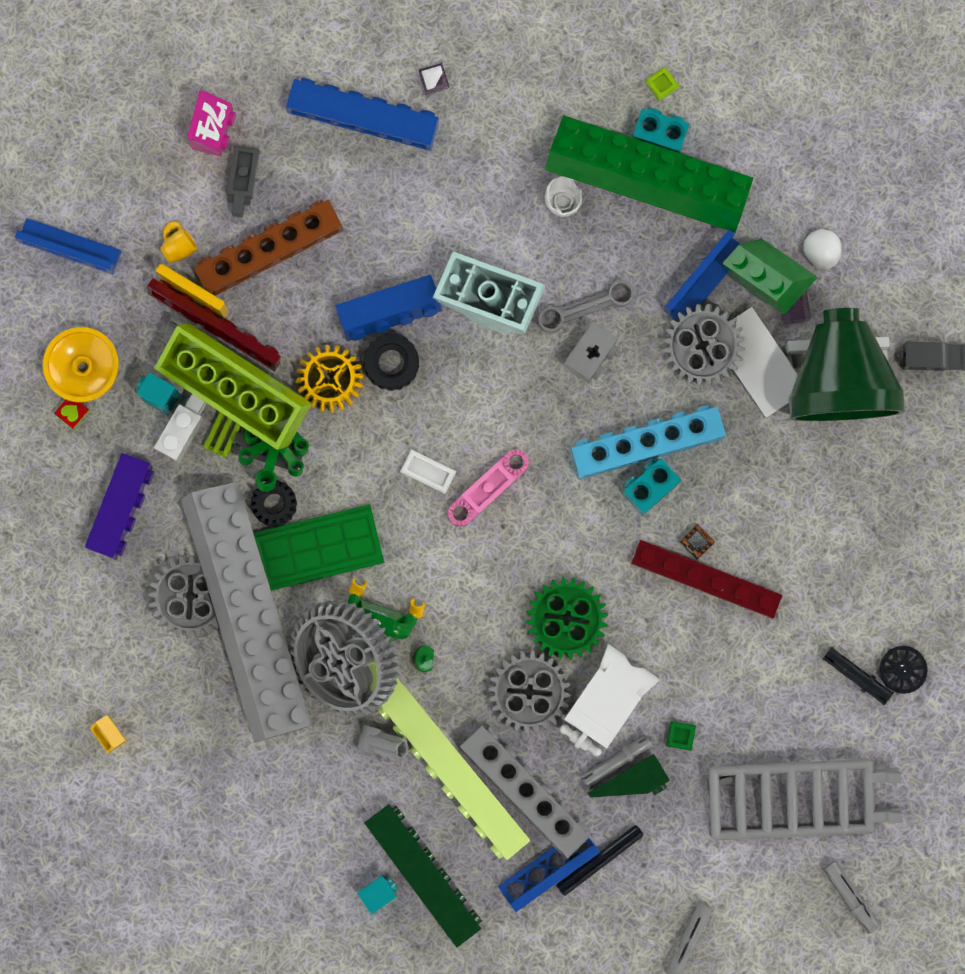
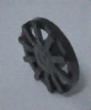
M898 646L890 649L882 657L879 665V673L884 685L891 691L900 694L911 693L919 689L925 682L928 672L927 663L923 655L918 650L909 646ZM898 650H905L903 660H901L897 652ZM909 651L916 655L910 661H908ZM892 653H894L897 659L896 663L888 659ZM919 658L922 665L913 666V663ZM885 662L892 665L893 669L884 670ZM923 669L922 677L915 674L914 670ZM893 673L894 677L888 682L885 674ZM911 677L920 680L916 686H914ZM897 679L900 680L899 689L891 685ZM904 680H907L910 689H903Z

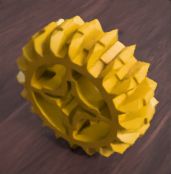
M325 345V353H321V349L316 347L317 356L314 357L311 352H308L307 356L310 362L303 359L300 361L305 369H297V374L303 377L297 378L296 384H304V386L300 387L298 392L299 394L307 392L303 398L308 401L313 399L311 408L314 409L320 403V412H324L326 405H329L330 413H334V405L337 404L340 411H343L344 406L342 402L346 401L349 406L353 405L349 397L359 398V393L354 389H363V384L356 381L364 379V375L355 373L360 371L362 366L361 364L353 365L357 360L356 356H351L347 359L349 350L345 349L340 355V346L336 345L334 352H331L330 346ZM324 360H337L342 364L334 368H327L321 362ZM315 367L320 374V379L315 383L316 386L311 389L309 377L312 369ZM349 369L351 379L345 391L339 380L344 375V372ZM324 372L326 374L330 373V375L335 374L336 386L329 382L328 384L324 383L326 381ZM331 389L339 396L324 398L317 394Z

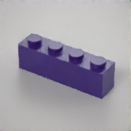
M121 453L85 544L86 549L114 560L117 559L118 555H123L127 542L124 541L127 531L132 532L136 522V518L133 517L135 510L142 507L145 499V494H142L146 484L150 485L154 476V471L151 470L153 466L150 463Z

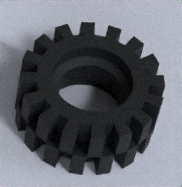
M276 480L274 489L269 492H262L258 488L253 491L251 509L255 517L263 524L273 527L283 526L296 513V496L291 487L286 483ZM271 494H278L284 500L283 508L277 513L268 512L264 506L265 499Z

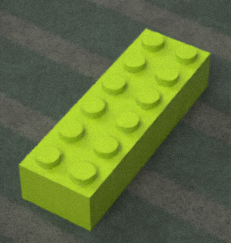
M190 323L177 325L154 368L277 450L290 445L312 405L311 402Z

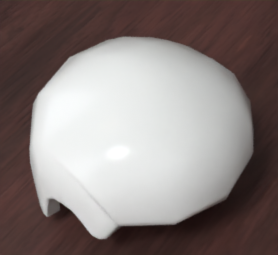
M564 176L554 178L546 188V206L556 216L569 217L575 214L582 205V190L577 187L573 179Z
M818 229L807 236L804 241L803 251L805 257L814 268L827 270L836 266L841 259L842 244L834 232Z

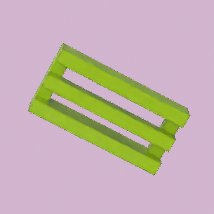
M219 412L203 448L227 458L233 447L236 433L240 432L242 426L236 423L224 451L220 450L233 420L228 418L215 447L211 446L225 416Z

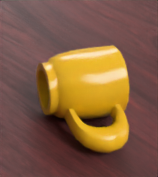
M178 221L167 223L163 230L164 242L160 249L170 263L179 262L198 250L195 241L188 231L182 227L181 223ZM178 229L177 232H175L174 234H172V235L170 236V234H171L174 230Z

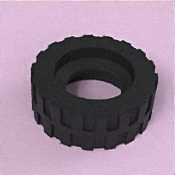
M390 333L378 336L376 340L371 341L369 347L365 350L363 363L366 375L380 389H387L388 391L400 390L404 386H408L415 379L419 370L418 352L413 343L408 341L406 337H401L399 334L390 335ZM388 350L399 352L404 359L401 371L392 375L384 373L379 366L380 356Z

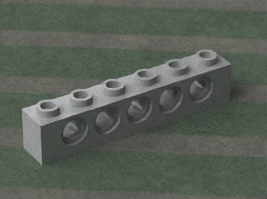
M483 726L479 727L460 746L459 750L567 860L590 837L587 834L589 831L588 827L579 819L576 822L569 815L571 810L561 800L557 803L551 797L553 792L544 782L540 785L533 778L535 773L525 763L521 766L515 760L517 757L516 753L508 745L503 747L497 741L499 736L490 727L487 729ZM488 747L494 748L498 754L497 758L492 761L485 759L483 756L484 749ZM504 766H511L515 770V776L511 779H506L501 775V769ZM523 784L530 785L533 788V795L528 798L522 797L519 793V787ZM545 802L550 805L551 813L548 816H541L537 812V805L539 803ZM558 821H564L568 824L569 832L567 834L560 835L556 832L555 824Z

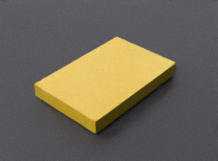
M159 264L156 273L160 280L167 282L180 293L187 294L201 306L210 308L219 317L226 318L229 310L223 300L164 264Z

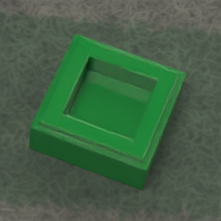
M670 721L666 747L692 751L696 726Z

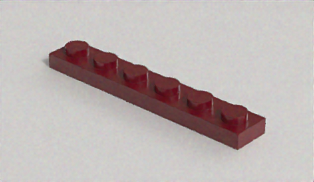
M154 278L151 279L147 285L148 295L176 312H181L196 324L200 323L207 331L274 372L280 365L281 356L278 355L279 352L274 347L260 344L254 335L249 332L242 333L236 329V325L227 319L221 320L214 316L215 313L206 306L201 308L196 305L190 296L185 293L178 294L172 290V286L163 280L157 281Z
M642 540L639 541L631 562L634 566L771 619H774L783 596Z

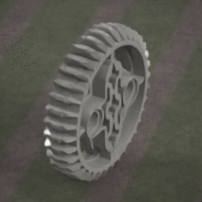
M329 600L313 606L298 619L294 626L295 629L291 633L293 638L289 642L292 646L289 653L294 656L292 663L296 665L295 672L299 673L298 680H302L304 683L303 689L310 691L309 697L315 696L317 698L316 704L323 703L324 709L331 708L332 713L339 712L341 716L348 714L349 717L370 714L386 703L398 684L396 679L399 673L396 670L400 666L394 662L398 655L393 653L395 646L389 643L391 637H386L384 633L386 628H380L378 625L379 620H373L372 613L365 614L364 607L357 609L355 603L348 605L347 601ZM345 624L351 626L361 636L352 637ZM316 625L315 643L320 652L313 658L311 636ZM375 660L377 665V684L372 693L370 689L373 676L368 665ZM335 680L342 692L335 689L327 681Z

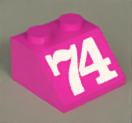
M199 91L187 136L192 150L221 156L222 151L228 149L230 136L227 135L229 126L233 127L236 118V112H233L231 103L208 92Z

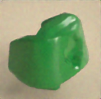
M421 645L414 652L413 665L416 670L420 672L432 670L434 649L427 645Z

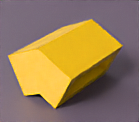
M109 715L96 721L89 728L108 754L127 742V739Z

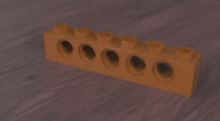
M329 199L324 202L323 200H318L309 206L310 209L302 213L297 211L287 217L288 220L281 224H278V222L270 224L264 229L265 232L257 236L256 234H251L242 240L243 243L236 247L230 245L220 251V255L214 258L209 256L200 260L197 263L198 266L194 267L205 290L216 296L342 232V224ZM311 219H316L319 221V226L311 230L306 227V223ZM289 230L297 233L296 238L292 241H287L283 238L284 234ZM265 242L275 244L271 252L261 250ZM244 253L252 255L251 261L247 264L239 262L240 256ZM222 264L230 266L229 272L225 275L217 274V268Z

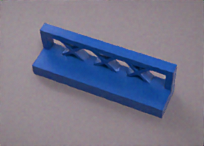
M26 218L22 232L17 230L15 235L16 240L20 244L114 275L122 253L119 249Z
M731 230L724 234L665 306L664 312L674 320L680 321L678 317L679 312L687 315V307H691L696 312V305H702L726 276L727 271L722 263L740 245L733 238L734 233Z
M588 838L585 841L589 845L587 849L581 853L574 852L573 855L577 856L570 861L565 859V864L560 868L549 866L550 856L554 852H558L552 847L498 886L514 911H519L599 854L600 851L591 839ZM547 858L546 865L539 864ZM533 867L545 868L544 879L539 883L528 881L529 871ZM548 869L556 870L547 876ZM526 873L525 880L518 879ZM514 881L525 883L523 894L513 900L505 887ZM527 884L535 885L528 891H526Z

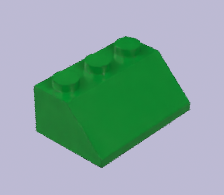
M763 239L738 245L722 263L728 275L734 281L783 315L788 312L817 279V276Z

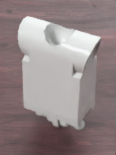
M608 644L599 669L564 719L583 733L578 730L573 731L566 724L560 727V732L570 738V741L575 744V748L579 749L580 747L584 751L589 750L594 756H600L602 753L601 748L595 746L587 736L607 749L642 696L661 679L645 668L631 666L625 654Z

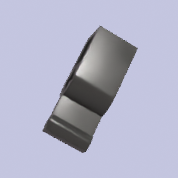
M906 341L903 344V370L965 371V344Z

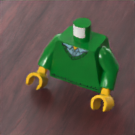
M356 577L353 578L349 587L348 605L355 603L357 609L364 607L365 614L372 613V619L379 620V627L386 628L384 631L386 637H391L389 643L397 639H406L414 628L417 618L423 617L425 602L422 606H415L416 599H412L409 614L406 615L361 599L367 582L364 581L363 585L359 586L355 583Z

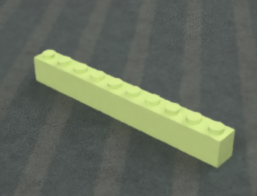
M375 660L368 665L373 676L370 689L372 693L377 684V665ZM397 678L398 684L395 686L394 692L388 701L377 710L385 720L389 717L396 724L392 729L399 737H406L412 745L409 749L418 760L421 757L424 758L428 763L425 769L435 780L439 777L445 785L441 789L450 800L455 796L461 805L457 808L466 819L469 817L473 818L477 823L474 829L482 839L488 837L493 845L490 848L499 859L504 856L508 860L531 840Z

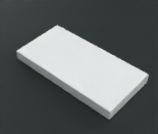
M751 307L736 317L737 322L734 327L743 328L738 333V337H745L746 339L739 342V346L746 348V350L738 352L743 361L734 362L738 367V370H734V372L765 418H768L789 404V397L798 374ZM717 345V347L725 357L727 352L726 348L723 345Z

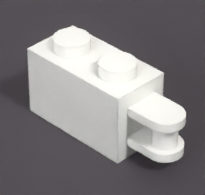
M192 394L185 407L179 404L154 449L179 464L204 421L200 415L206 406V402Z

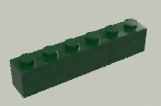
M388 804L365 821L364 824L457 948L482 929L479 925L482 920L474 909L469 912L463 903L467 900L458 888L453 890L448 884L452 879L443 867L438 870L434 865L433 861L436 858L429 848L422 849L417 841L420 839V836L412 826L407 828L402 822L405 816L397 805L392 808Z

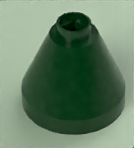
M859 308L824 310V323L818 324L815 327L789 397L790 420H859L903 414L905 412L904 392L868 322L860 321Z

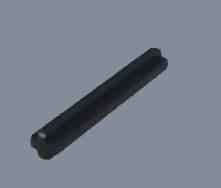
M637 825L633 826L600 851L599 854L558 883L557 888L562 895L566 896L641 839L644 835Z

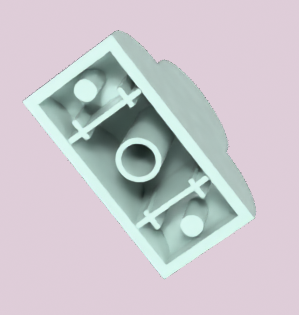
M452 252L433 298L442 305L462 313L471 321L502 334H510V332L525 334L545 289V285Z

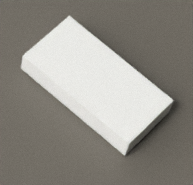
M411 449L400 473L446 494L456 471Z

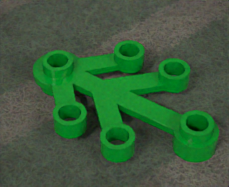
M247 429L245 430L244 441L254 446L243 448L239 451L238 461L242 465H250L254 457L268 451L264 469L260 470L256 475L255 484L259 490L269 492L274 489L277 479L274 469L278 453L288 464V473L291 476L298 477L302 475L304 464L295 457L289 447L277 450L265 441L256 444L259 441V437L250 438L248 435L253 433ZM296 432L292 439L294 443L293 451L298 456H304L308 453L309 443ZM300 445H301V446H304L305 448H304V449H299L297 446H300ZM249 455L250 458H243L242 456ZM293 466H297V467H299L300 469H299V470H294L292 467H293ZM263 481H267V482H269L270 484H264V483H262V482H263Z

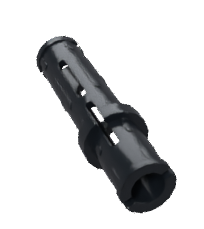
M831 647L823 657V661H826L861 688L860 691L863 693L867 692L883 706L894 694V692L875 680L876 676L867 674L835 650L834 647Z

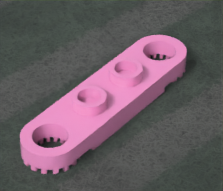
M522 450L509 451L449 507L448 518L450 522L455 526L463 527L475 519L527 470L529 459L526 453ZM520 456L524 462L523 466L517 470L511 468L509 465L511 457ZM457 507H464L468 511V516L466 519L458 521L454 518L453 511Z

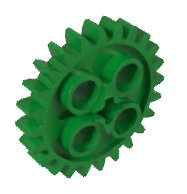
M562 577L561 585H557L553 579L551 581L552 588L549 589L543 584L544 593L541 594L537 591L534 593L538 601H529L534 610H526V614L532 616V619L527 620L526 624L533 625L528 634H536L537 637L533 640V644L541 641L540 651L546 648L550 649L549 657L554 652H558L559 660L562 659L564 653L568 655L569 660H572L573 653L576 652L579 658H582L583 649L591 653L590 644L599 645L596 636H605L600 631V628L608 627V624L601 621V619L608 617V613L601 612V609L606 604H598L597 601L601 594L593 596L591 594L594 589L593 586L588 590L584 589L585 581H582L577 586L575 578H572L570 584H566L565 578ZM554 597L560 598L564 603L563 608L559 611H554L549 606V601ZM578 602L586 603L589 607L588 613L585 615L577 614L574 610L575 604ZM566 612H569L571 618L585 619L589 621V624L571 621L566 626L563 620L546 618L544 614L550 613L564 616ZM550 622H554L559 626V633L555 636H550L545 632V626ZM573 627L582 628L584 638L574 640L570 635V630Z

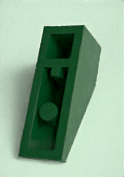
M652 754L587 794L589 798L648 794L650 792L656 795L667 788L665 783L670 780L655 754Z

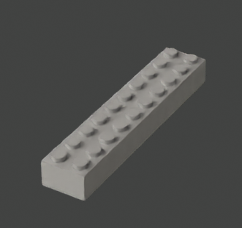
M238 482L191 492L181 501L254 743L311 726Z

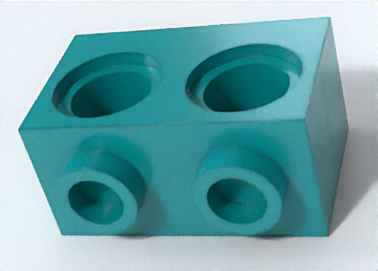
M649 107L647 110L642 108L632 138L680 153L689 123H686L684 118L676 115L671 117L662 115V112L655 108ZM652 122L656 129L651 132L646 131L643 128V124ZM676 130L680 137L670 139L666 132Z
M150 372L146 377L143 375L136 386L138 390L136 394L143 402L167 416L181 395L176 387Z
M662 458L657 462L654 459L649 461L642 468L645 472L639 478L634 475L623 485L626 489L622 494L642 516L681 482V479ZM655 471H663L666 475V481L663 483L655 482L653 473ZM638 487L646 489L648 493L647 498L644 500L637 499L634 496V489Z

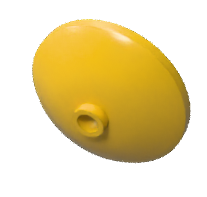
M74 327L61 332L49 343L43 357V373L50 388L63 399L77 403L90 402L102 397L111 389L119 372V358L112 342L103 333L88 327ZM82 363L88 365L87 370L84 372L79 370V366Z

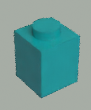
M382 875L357 894L372 915L397 897L395 891L398 890V887L391 877L386 879Z

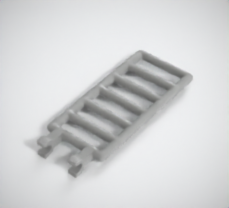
M870 759L712 766L709 769L711 838L713 840L870 834L875 830V822L902 823V812L899 810V807H889L886 809H875L874 783H901V772H899L898 767L874 770L873 761ZM848 770H863L864 824H849ZM822 771H838L839 825H824ZM812 772L813 826H798L797 773ZM786 773L788 827L772 828L771 774ZM761 774L762 828L747 829L745 775ZM735 775L736 829L721 830L719 776Z

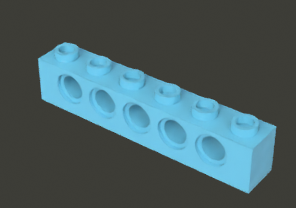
M710 405L696 408V413L687 415L686 412H680L672 415V420L663 422L660 418L647 422L648 426L638 429V426L635 425L623 429L624 433L614 436L613 432L600 435L598 441L590 442L589 439L574 443L575 447L571 448V454L578 479H584L724 439L726 434L718 407L711 408ZM693 421L699 422L702 425V432H691L689 423ZM668 428L675 429L678 432V438L676 440L667 439L665 430ZM644 435H650L654 439V445L645 447L641 444L640 438ZM619 442H626L629 445L630 451L627 454H620L616 450V445ZM595 449H602L606 454V458L602 461H596L591 453Z

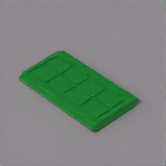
M370 504L253 533L271 591L385 563Z

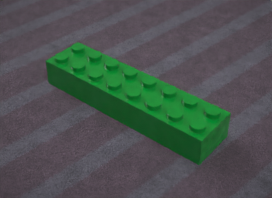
M565 115L561 119L545 167L546 171L725 230H731L736 233L754 179L753 177Z

